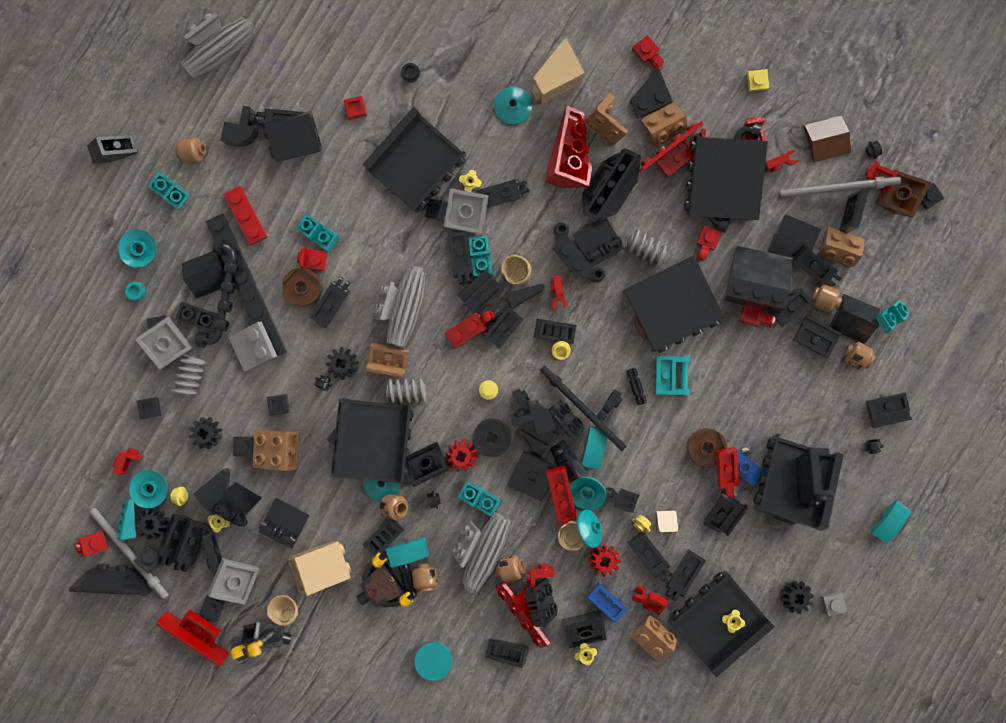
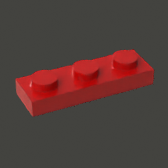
M238 186L223 194L249 245L252 246L268 237L242 186Z
M565 466L546 470L558 524L577 520Z

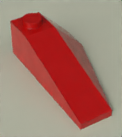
M569 106L565 107L548 163L545 182L560 188H582L589 186L592 166L588 159L589 146L586 144L585 135L587 131L584 122V112Z

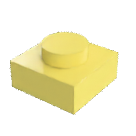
M767 69L747 72L748 92L766 91L769 89Z

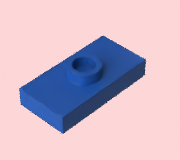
M737 450L738 475L754 487L758 482L760 474L763 473V469Z
M600 582L586 595L614 623L628 610Z

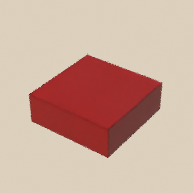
M363 96L344 100L348 120L367 116Z

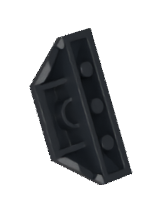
M624 148L620 153L609 157L601 163L590 180L589 186L582 193L584 215L600 222L618 213L638 182L640 154Z
M101 563L88 570L69 587V592L146 596L153 589H150L146 584L147 581L135 568H128V565L125 564L109 567V564Z

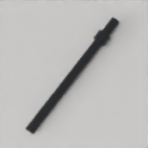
M545 365L540 369L550 380L549 383L554 388L557 387L620 451L627 447L562 382L558 375L555 376Z

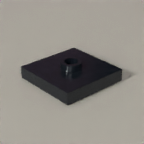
M861 189L848 196L839 231L849 233L859 229L869 190Z
M523 450L507 486L542 501L549 488L546 470L557 468L558 466Z

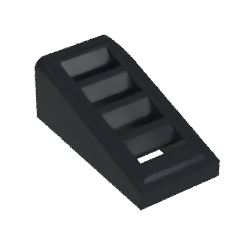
M538 284L507 293L505 297L514 309L542 292L545 286L544 284Z
M536 319L534 337L574 344L577 325ZM553 325L552 336H549L550 327ZM561 326L560 336L558 338V327ZM567 327L569 328L567 339H564L565 330Z
M564 440L550 448L557 466H565L569 483L578 479L586 472Z
M388 519L363 543V546L375 556L378 552L382 553L405 529L397 521ZM389 523L397 530L396 533L387 526ZM383 529L391 536L390 539L382 532ZM377 535L386 542L384 545L377 539ZM371 541L379 547L378 550L370 543Z
M490 638L486 658L523 668L526 663L529 646ZM495 645L498 646L497 654H493ZM504 647L506 648L505 654L501 656L502 648ZM510 650H513L512 658L509 657ZM518 652H521L520 659H516Z

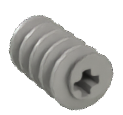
M637 229L631 235L625 248L630 246V253L637 250V257L643 253L644 261L650 257L649 264L657 261L656 267L658 268L667 253V245L664 244L659 248L660 241L657 240L652 244L653 237L646 240L647 234L643 233L639 236L640 230Z
M184 355L187 359H180L184 366L178 367L182 374H176L180 381L173 383L178 386V389H171V391L192 397L191 395L197 394L193 387L199 386V383L195 380L201 379L197 372H203V368L199 365H205L206 362L200 358Z
M391 379L388 381L386 389L387 404L390 398L392 403H396L398 398L400 403H404L405 398L408 403H411L413 398L416 403H419L421 397L423 402L426 403L427 389L422 379L419 380L418 384H416L414 379H412L411 384H408L407 379H404L403 385L400 384L399 379L396 380L395 385H393Z

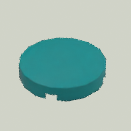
M438 641L423 644L417 650L414 659L417 673L429 681H438L445 678L453 664L450 649Z

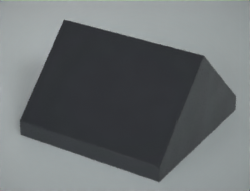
M211 251L182 263L183 280L196 299L221 289V284L225 277V265L221 255Z
M843 294L842 301L829 327L842 333L841 335L865 344L879 326L875 317L880 313V309Z
M438 442L410 454L405 462L413 487L450 469Z
M600 610L563 619L569 648L578 647L582 643L591 644L607 640Z

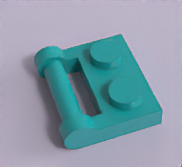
M656 356L655 394L690 395V389H688V363H690V357ZM676 362H681L680 389H675Z

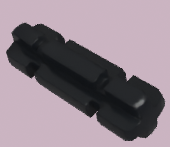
M637 369L627 370L626 373L628 378H630L629 383L633 395L636 396V404L642 405L647 403L646 397L643 395L644 391L640 378L637 377Z
M409 563L398 566L399 571L402 572L401 578L404 589L407 590L406 592H410L407 599L416 598L417 591L413 587Z

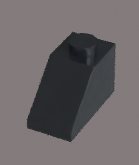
M132 134L95 137L87 145L93 164L113 162L138 153Z
M229 468L220 471L193 494L207 512L229 489L231 472Z

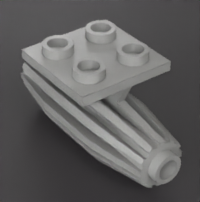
M208 13L201 19L203 21L198 26L194 24L186 30L187 34L184 37L190 43L196 45V47L181 64L193 79L215 69L239 51L255 34L253 31L255 26L249 18L245 20L241 17L222 27L216 13L213 15Z
M412 266L411 269L407 268L398 289L394 286V282H386L384 286H380L378 292L380 300L379 304L374 306L373 315H375V320L384 321L389 319L387 343L405 347L413 332L424 295L426 273L423 272V268Z
M494 513L481 532L470 520L467 525L463 526L461 530L462 536L453 547V556L461 567H465L467 562L462 580L465 590L472 593L479 591L492 573L507 540L512 522L509 518Z

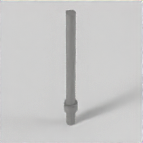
M875 177L874 180L780 190V198L873 187L881 189L885 186L901 184L900 177Z
M96 508L92 509L89 512L91 516L146 579V584L150 589H154L162 600L165 599L169 594L161 586V581L134 563V559L137 557L123 540L116 539L117 532Z

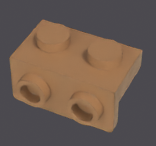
M675 101L641 119L642 125L651 136L654 146L665 142L687 128L686 115Z
M828 227L825 231L823 246L819 250L818 255L854 267L862 258L865 239Z
M371 343L366 371L375 375L385 374L393 378H403L407 370L409 349Z
M650 614L646 617L645 622L636 628L630 636L657 662L671 654L677 643L675 636Z

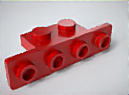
M702 121L698 124L696 122L692 123L686 128L687 133L683 136L678 134L671 140L672 144L666 148L664 145L656 152V157L652 160L649 157L640 164L642 167L639 173L642 174L655 163L667 178L692 159L693 153L690 152L691 142L688 138L698 131L704 123Z
M505 582L497 584L495 589L498 596L507 603L509 611L519 619L521 627L531 635L533 643L540 648L548 647L550 642L539 629L541 626L535 627V624H532L529 609L537 606L528 607L527 604L530 602L526 601L525 588L515 596Z
M190 609L182 620L167 611L156 623L162 630L218 667L222 665L230 654L214 643L221 630Z

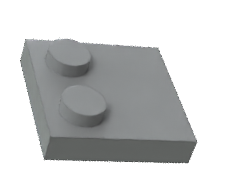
M451 188L444 227L482 234L489 195Z
M166 317L135 339L159 370L192 348L191 344L169 317Z
M262 321L229 337L244 372L250 371L277 357Z
M222 558L208 591V596L245 605L260 569L257 566Z

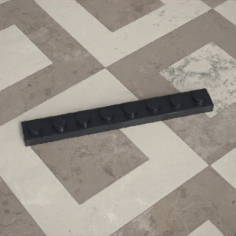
M222 213L207 220L206 224L213 239H225L226 244L230 245L236 253L235 263L240 265V271L237 276L233 275L232 281L236 283V290L252 325L262 321L277 357L286 353L287 350L225 214ZM224 251V253L220 255L224 263L226 264V262L228 261V254Z

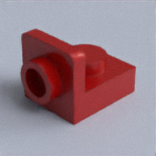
M301 248V252H298L297 263H299L301 268L325 271L328 252Z

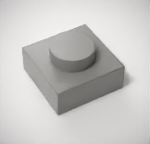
M836 592L822 596L827 616L847 612L843 593Z

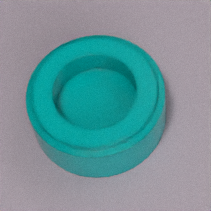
M130 282L125 288V294L130 300L140 301L146 295V288L142 283Z

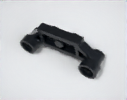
M562 222L556 224L554 227L556 247L553 248V251L576 279L583 277L590 279L594 283H600L605 278L604 270L590 265L568 237L569 227L567 224ZM563 227L565 232H560L558 228ZM595 272H600L601 277H596Z

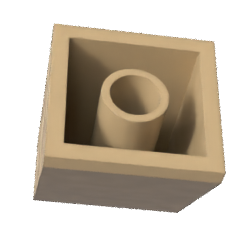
M567 38L560 43L534 76L533 90L531 92L535 100H539L541 105L581 85L585 73Z
M332 541L287 557L300 594L308 596L351 578L349 574L351 573L349 563L345 562L343 556L345 550L343 545L339 544V541Z

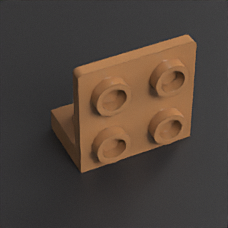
M609 92L595 106L584 122L590 130L602 136L606 143L614 146L628 131L607 114L613 107L611 102L615 98Z
M255 430L253 468L279 471L298 469L300 431Z

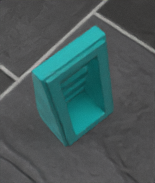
M125 498L123 501L116 533V539L119 540L136 537L133 499Z

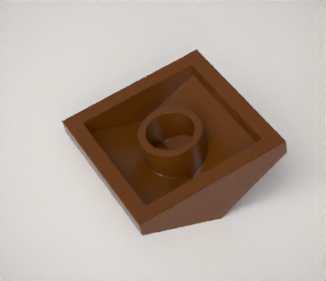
M842 115L804 125L813 163L851 153L850 132Z
M893 170L898 172L901 184L893 185L889 192L883 190L876 204L896 215L914 218L931 182Z

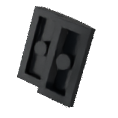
M785 214L767 252L794 258L804 246L810 250L813 249L821 229Z

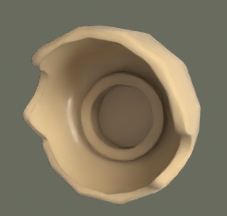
M511 255L502 262L501 273L510 284L521 285L530 278L532 268L524 257Z
M569 521L560 527L557 537L559 544L565 550L577 551L585 545L579 536L577 522Z
M277 595L271 599L267 606V616L277 626H289L298 616V605L287 595Z

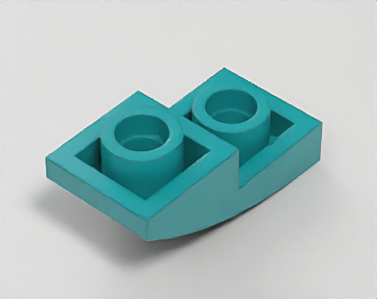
M158 171L147 186L178 210L190 196L188 192L160 171Z
M307 213L295 228L327 252L331 251L340 238Z
M487 235L468 238L474 279L484 269L493 276Z
M898 299L881 311L875 318L886 334L892 331L897 324L904 322L909 316L907 306Z
M589 427L581 464L584 467L600 470L608 438L597 427Z
M466 481L458 495L459 499L491 517L502 502L498 497L469 481Z
M897 500L882 512L884 517L871 528L872 534L886 544L898 533L911 514V510Z
M419 537L407 543L401 542L385 549L391 568L430 556L424 537Z

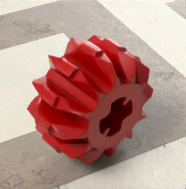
M464 439L461 446L458 440H455L456 448L451 444L448 446L453 452H445V455L451 456V458L446 460V463L453 461L451 469L457 465V472H460L461 466H463L467 472L469 470L467 464L471 467L475 466L471 460H477L478 457L471 454L476 453L477 449L470 450L473 445L471 442L466 447V440ZM459 451L466 453L463 461H461V458H457Z
M603 544V549H600L598 546L596 547L597 552L591 550L590 554L594 557H589L588 562L592 563L589 567L591 570L595 569L594 573L596 575L602 571V577H606V572H609L612 576V569L619 570V567L615 564L621 563V560L616 558L619 556V552H613V546H610L607 550V545ZM604 556L608 562L606 564H604L601 559Z

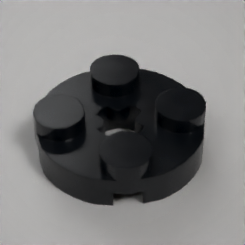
M491 418L480 422L473 434L475 448L478 452L488 457L502 455L508 449L511 441V433L508 426L498 419ZM492 432L493 435H497L495 443L487 441L488 433Z

